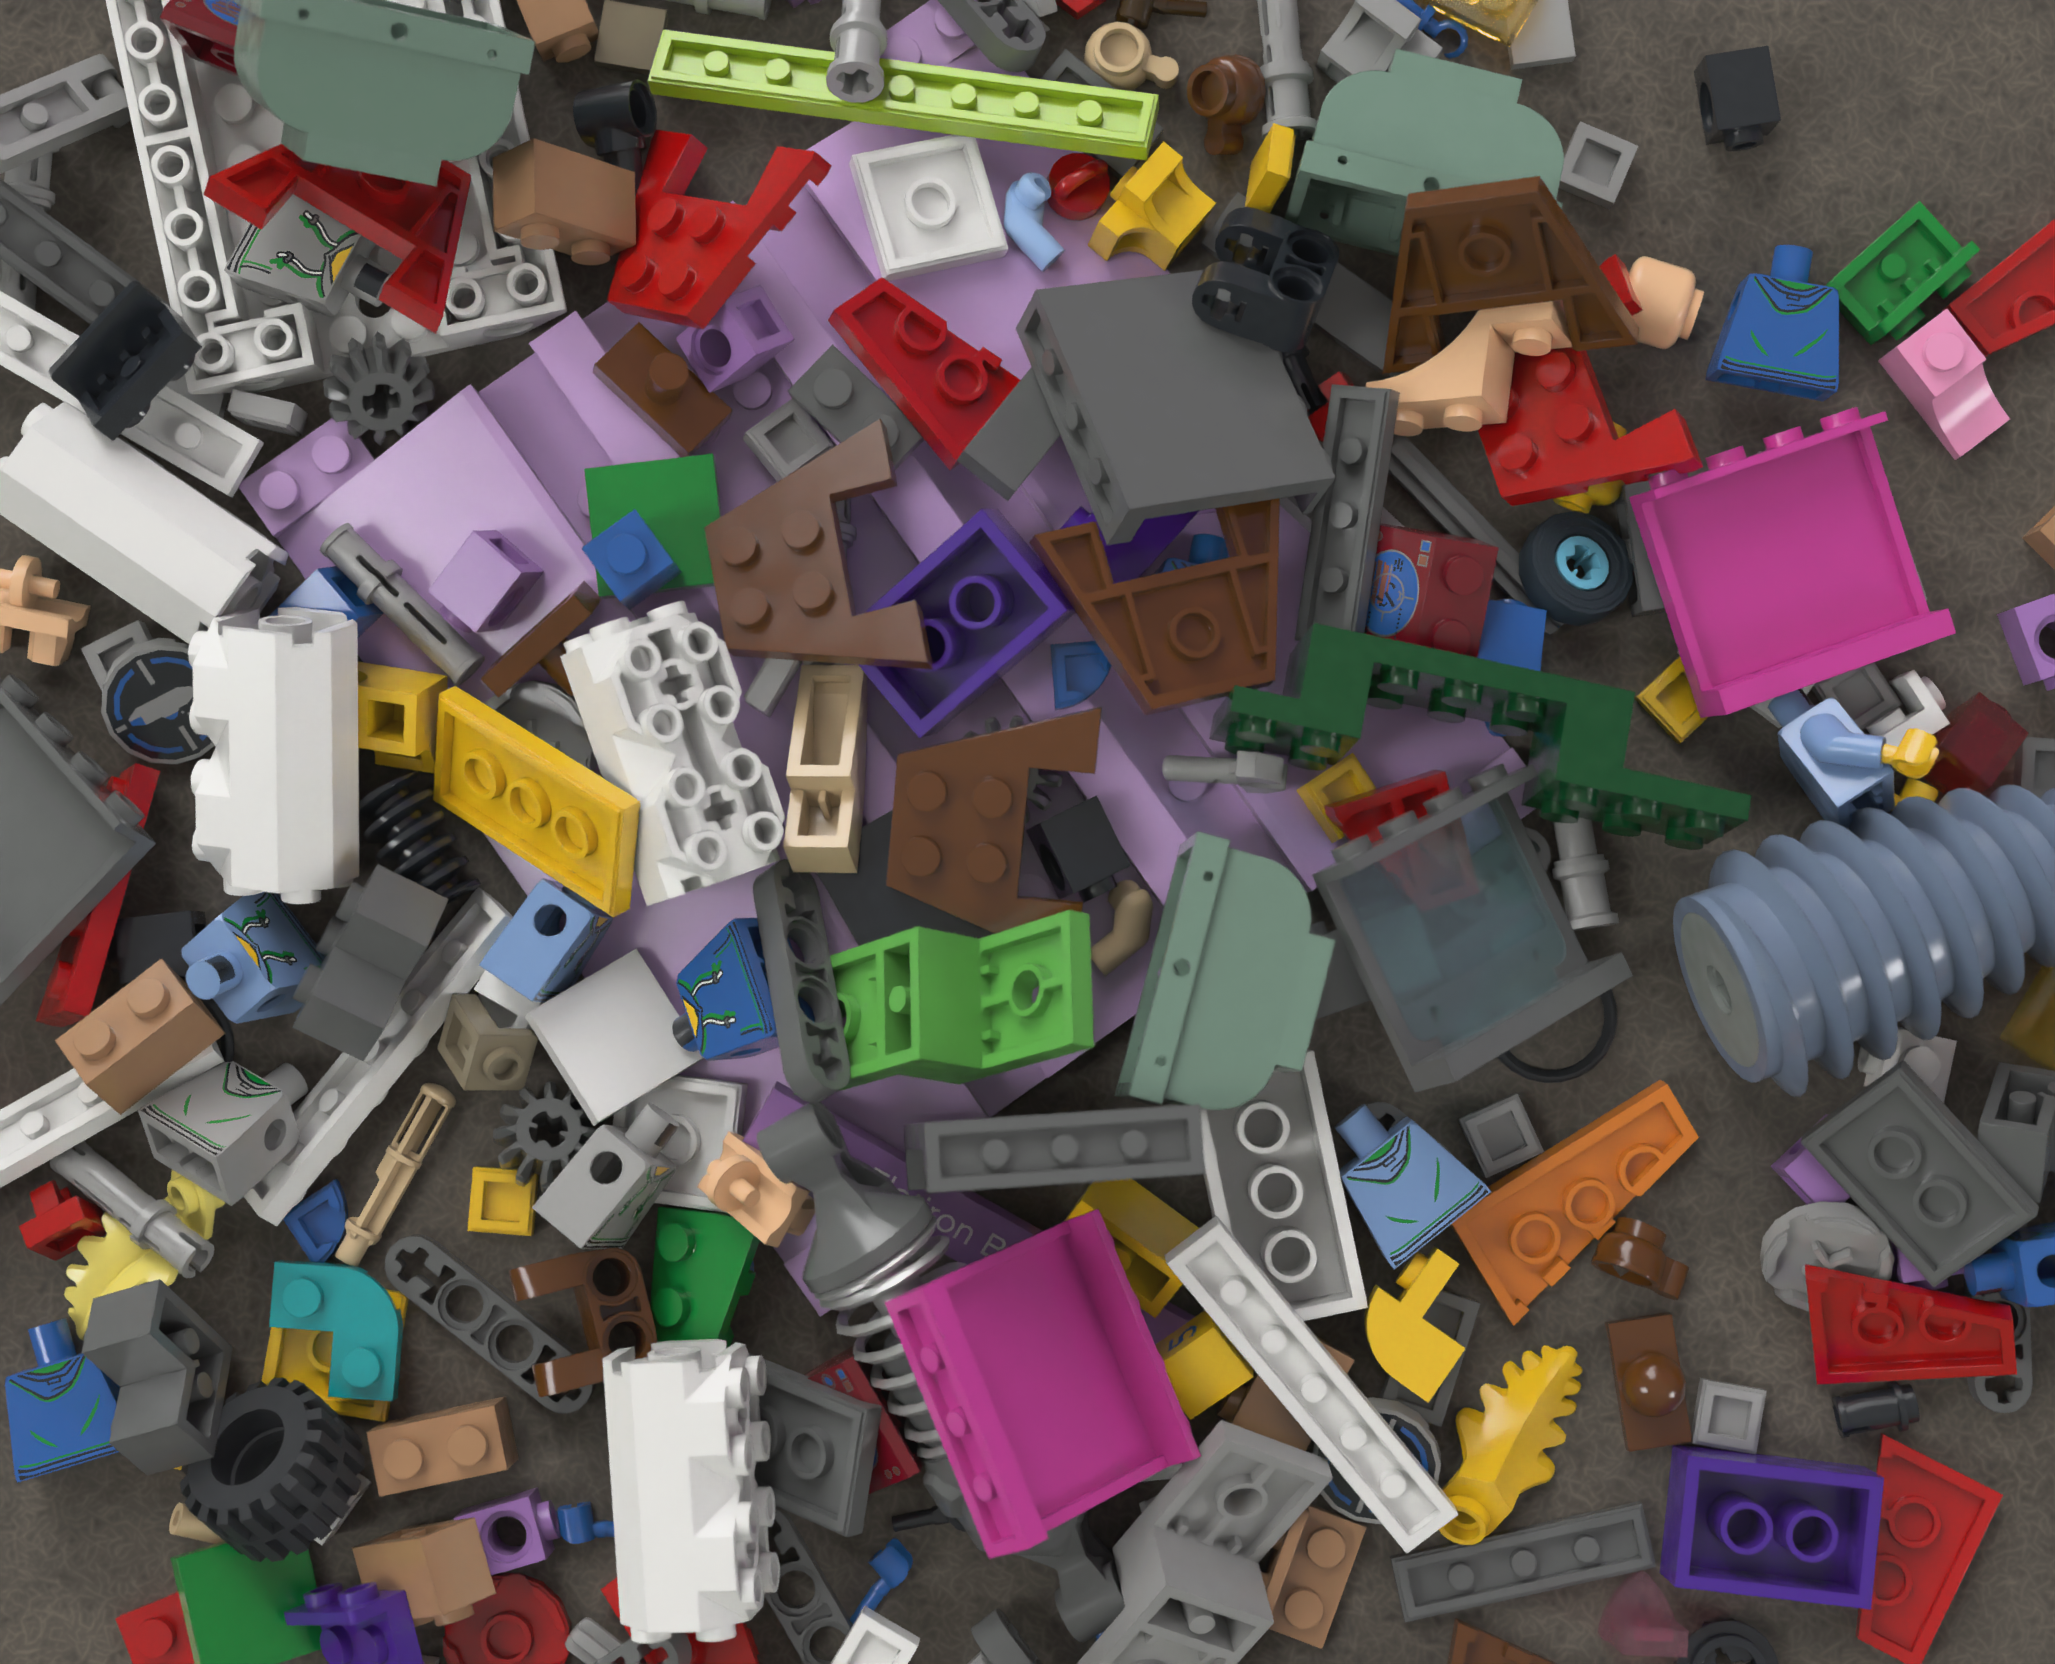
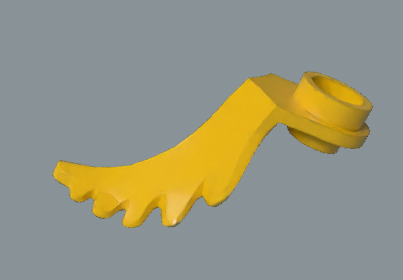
M1544 1345L1541 1348L1542 1358L1532 1351H1525L1522 1354L1521 1360L1524 1370L1520 1369L1512 1361H1507L1502 1368L1508 1388H1501L1488 1383L1481 1386L1480 1398L1485 1407L1484 1412L1464 1407L1458 1412L1455 1421L1462 1449L1463 1462L1457 1473L1442 1488L1443 1492L1455 1505L1459 1514L1439 1529L1440 1533L1448 1540L1461 1545H1474L1481 1542L1484 1537L1491 1534L1512 1512L1520 1493L1534 1486L1544 1484L1553 1477L1555 1465L1543 1452V1449L1558 1446L1565 1442L1566 1434L1554 1422V1418L1571 1415L1577 1408L1576 1402L1564 1397L1577 1394L1582 1386L1579 1381L1572 1378L1579 1376L1583 1371L1582 1367L1575 1362L1578 1355L1575 1348L1563 1346L1559 1349H1553L1550 1346Z

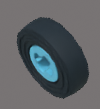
M1570 511L1549 517L1528 535L1519 554V576L1526 595L1537 608L1547 610V616L1560 623L1582 626L1601 621L1624 602L1633 583V564L1629 562L1625 542L1610 525L1594 515ZM1570 558L1576 561L1574 568H1577L1579 565L1582 566L1585 576L1581 579L1576 577L1577 569L1572 572L1568 569L1566 562Z

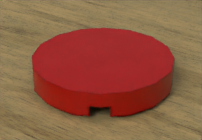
M498 1573L491 1575L496 1594L472 1603L474 1610L472 1616L445 1625L443 1655L447 1664H566L570 1653L565 1647V1642L571 1632V1620L561 1598L543 1581L522 1573Z

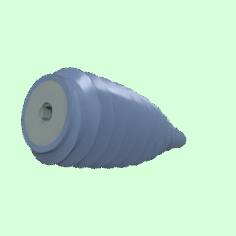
M2009 784L1999 786L1991 793L1989 798L1971 789L1956 788L1947 792L1940 800L1939 805L1919 796L1906 797L1895 806L1891 815L1881 809L1871 807L1858 809L1852 814V821L1847 829L1832 821L1819 820L1810 824L1805 829L1800 841L1785 835H1771L1762 841L1756 851L1755 858L1746 852L1735 849L1724 851L1719 855L1710 872L1708 889L1685 896L1676 903L1673 914V932L1679 964L1694 1007L1710 1039L1728 1065L1746 1081L1756 1083L1771 1077L1784 1092L1792 1097H1801L1806 1092L1808 1084V1061L1814 1059L1829 1075L1834 1078L1844 1079L1849 1076L1853 1068V1042L1857 1041L1864 1050L1880 1060L1891 1059L1896 1051L1898 1041L1897 1022H1900L1914 1036L1922 1040H1932L1937 1035L1941 1024L1940 1001L1962 1018L1972 1019L1979 1014L1982 1008L1984 996L1983 978L2001 993L2012 995L2017 993L2023 984L2025 952L2040 965L2048 968L2055 967V788L2046 791L2040 798L2029 790Z

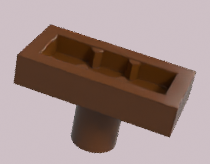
M640 322L594 364L592 373L681 457L692 456L731 417L733 410L714 392L709 393L703 382L688 368L685 360L668 350Z
M583 581L490 666L481 680L499 698L538 663L570 697L573 696L561 660V656L567 654L563 643L568 641L567 636L594 612L602 599Z

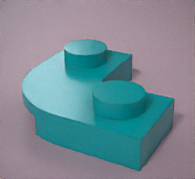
M290 1260L274 1262L269 1327L333 1332L328 1397L394 1401L397 1399L403 1321L401 1310L396 1309L386 1289L377 1280L368 1275L367 1270L355 1266Z

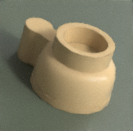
M1116 21L1104 24L1093 32L1085 46L1084 64L1115 89L1133 91L1144 83L1146 79L1155 82L1160 88L1167 89L1175 85L1177 81L1179 66L1176 60L1167 56L1158 57L1153 55L1148 38L1139 28L1130 23Z

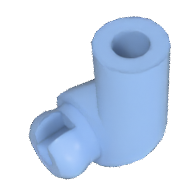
M1029 172L1024 174L1020 180L1014 181L1009 187L1005 199L1003 224L1007 235L1044 272L1064 253L1065 249L1042 226L1045 208L1044 201L1051 197L1050 184L1042 175Z

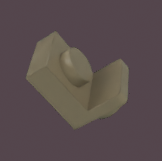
M452 994L437 1049L463 1090H521L526 1083L538 1038L532 1029L498 1028L497 1023L492 1019L476 994Z

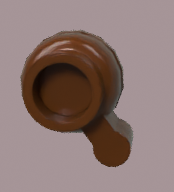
M1240 54L1215 57L1205 65L1196 68L1188 80V102L1197 114L1204 116L1208 120L1204 147L1211 155L1238 154L1244 144L1241 134L1242 126L1254 120L1263 107L1266 95L1265 79L1260 67L1249 57Z
M1626 1217L1617 1218L1613 1232L1606 1233L1600 1239L1591 1260V1264L1602 1272L1636 1286L1648 1288L1658 1295L1672 1300L1679 1299L1689 1270L1687 1265L1665 1256L1662 1248L1667 1235L1663 1231L1647 1223ZM1613 1265L1629 1270V1272L1620 1276Z

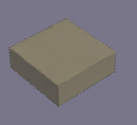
M604 0L594 58L596 66L649 75L662 31L667 28L669 17L667 10Z

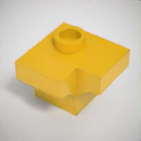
M1163 141L1139 170L1132 166L1114 187L1110 197L1116 202L1099 220L1087 246L1106 261L1122 252L1140 253L1166 271L1204 226L1216 202L1190 180L1183 167V157Z
M358 662V748L374 750L375 764L435 773L439 693L448 689V676Z

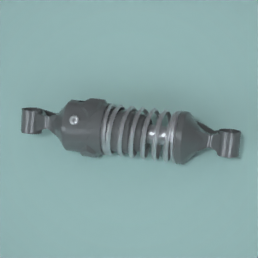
M821 1102L808 1103L757 1133L758 1147L773 1174L781 1182L788 1184L793 1181L809 1189L814 1195L816 1230L802 1272L803 1281L810 1292L815 1293V1299H819L820 1307L840 1311L836 1322L837 1333L857 1337L853 1348L854 1359L874 1364L870 1374L871 1385L891 1390L887 1399L888 1411L907 1417L904 1425L906 1439L918 1442L916 1447L917 1456L920 1457L921 1463L926 1469L923 1476V1484L943 1515L958 1518L977 1549L986 1552L884 1303L965 1266L966 1263H948L920 1278V1274L940 1260L948 1251L950 1242L949 1237L946 1236L931 1237L935 1231L937 1221L926 1200L922 1196L901 1194L888 1177L866 1163L850 1156L834 1115ZM921 1257L919 1260L911 1264V1262ZM873 1301L878 1309L867 1323L848 1326V1320L856 1308ZM890 1328L892 1332L884 1341L883 1349L867 1353L865 1346L871 1336ZM883 1369L886 1370L890 1379L882 1378ZM1088 1510L1047 1532L1049 1538L1030 1549L1010 1553V1555H1019L1058 1571L1060 1587L1054 1592L1056 1606L1069 1632L1081 1643L1104 1632L1125 1608L1114 1556L1090 1529Z

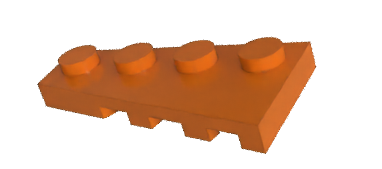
M1658 1080L1488 1186L1491 1193L1450 1225L1493 1297L1513 1326L1529 1311L1527 1306L1548 1285L1553 1287L1570 1269L1568 1264L1594 1238L1599 1240L1616 1223L1613 1218L1636 1195L1642 1196L1699 1138L1668 1084L1664 1081Z

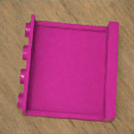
M1854 407L1821 418L1822 432L1804 437L1801 426L1762 438L1766 451L1747 457L1742 445L1706 457L1705 460L1709 470L1690 477L1688 473L1679 474L1675 469L1650 476L1648 482L1651 490L1629 497L1700 718L1727 715L1956 633L1949 609L1929 611L1870 426L1888 421L1885 411L1861 418L1858 407Z
M1099 1209L1058 1223L884 1302L989 1559L1030 1549L1048 1539L1047 1532L1169 1466L1195 1460L1201 1456L1191 1433L1190 1423L1182 1411L1167 1375L1164 1360L1157 1351L1140 1310L1139 1300L1130 1286L1115 1250L1112 1235L1107 1230Z

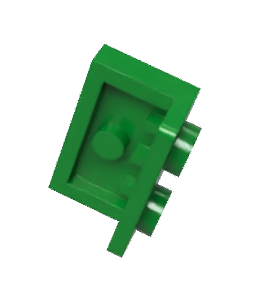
M1918 201L1825 286L1838 290L1839 312L1870 346L1887 333L1897 341L1926 316L1919 307L1926 298L1936 291L1944 299L1973 273L1965 263L1981 249L1972 240L1964 247H1961L1928 209Z

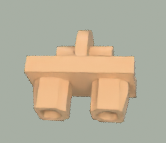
M22 555L17 560L13 571L0 568V653L11 648L12 628L30 631L27 658L32 662L59 666L68 660L75 633L87 625L91 606L56 599L60 590V581L42 577V565L38 557Z
M728 1131L723 1140V1151L720 1159H715L708 1165L707 1174L702 1177L697 1187L708 1196L710 1202L722 1211L730 1214L766 1245L778 1248L786 1233L797 1236L802 1235L815 1214L814 1199L808 1195L810 1191L793 1181L788 1184L781 1182L766 1164L760 1150L743 1142L744 1137L742 1135Z

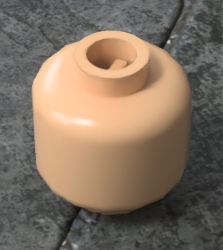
M1643 256L1638 258L1629 271L1631 285L1643 309L1632 316L1639 327L1638 342L1660 349H1668L1676 343L1678 337L1688 340L1704 295L1703 290L1695 288L1696 278L1694 273L1689 269L1651 257Z

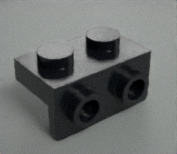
M132 281L50 367L49 375L55 383L80 402L93 426L114 441L125 428L134 427L146 416L150 409L151 401L170 381H176L188 372L195 360V354L202 346L185 320L139 281Z

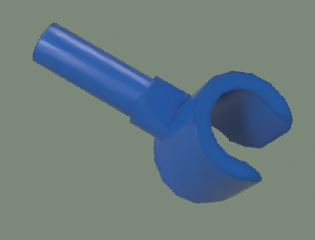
M591 1502L577 1503V1507L573 1508L571 1504L558 1507L560 1534L565 1541L571 1544H579L594 1540L595 1538L615 1537L614 1521L601 1520L594 1522Z
M897 1538L891 1539L885 1545L886 1548L883 1551L880 1549L868 1561L880 1578L873 1583L850 1617V1621L853 1624L864 1605L875 1611L883 1597L907 1577L908 1571L913 1564V1557Z

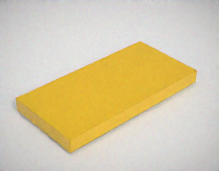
M454 686L439 693L433 800L613 918L629 910L640 801L459 687Z

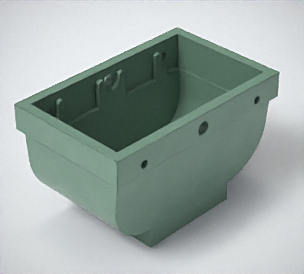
M233 0V2L240 5L234 47V60L239 79L248 94L258 104L284 122L281 143L305 161L437 186L441 160L459 161L473 158L487 151L501 138L512 116L521 73L529 75L535 41L497 24L387 0Z
M1396 48L1388 72L1370 70L1352 74L1337 83L1326 96L1312 140L1306 141L1284 219L1305 228L1318 230L1336 242L1399 257L1408 193L1540 176L1556 200L1564 164L1563 147L1557 132L1542 115L1529 107L1517 103L1523 79ZM1557 202L1562 209L1563 203ZM1326 213L1328 218L1322 219L1320 214Z
M1196 832L1180 845L1115 1096L1143 1104H1162V1102L1177 1106L1200 1104L1201 1110H1226L1243 1105L1258 1095L1270 1080L1274 1070L1282 1073L1302 1071L1335 940L1310 933L1311 908L1308 896L1297 877L1286 867L1271 859L1229 848L1230 840L1202 832Z

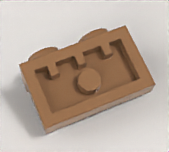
M1310 1504L1272 1547L1273 1552L1265 1573L1261 1572L1274 1623L1269 1628L1270 1630L1315 1647L1323 1648L1367 1527L1365 1524Z

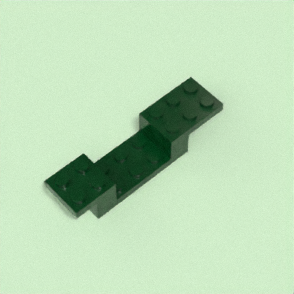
M1317 623L1312 624L1289 655L1282 695L1235 685L1214 713L1209 737L1211 740L1225 742L1224 749L1236 755L1238 751L1260 753L1267 751L1289 756L1288 763L1298 768L1325 770L1327 764H1337L1361 739L1367 704L1389 710L1401 709L1403 704L1427 709L1428 717L1442 722L1461 723L1467 717L1490 722L1489 729L1503 735L1525 736L1528 734V731H1532L1533 737L1528 766L1533 764L1538 776L1525 782L1521 805L1540 809L1539 816L1549 821L1569 824L1577 823L1579 818L1603 822L1602 830L1610 834L1635 837L1640 836L1641 831L1664 835V843L1680 849L1699 850L1703 848L1704 844L1723 837L1727 832L1748 821L1751 795L1623 768L1634 704V691Z

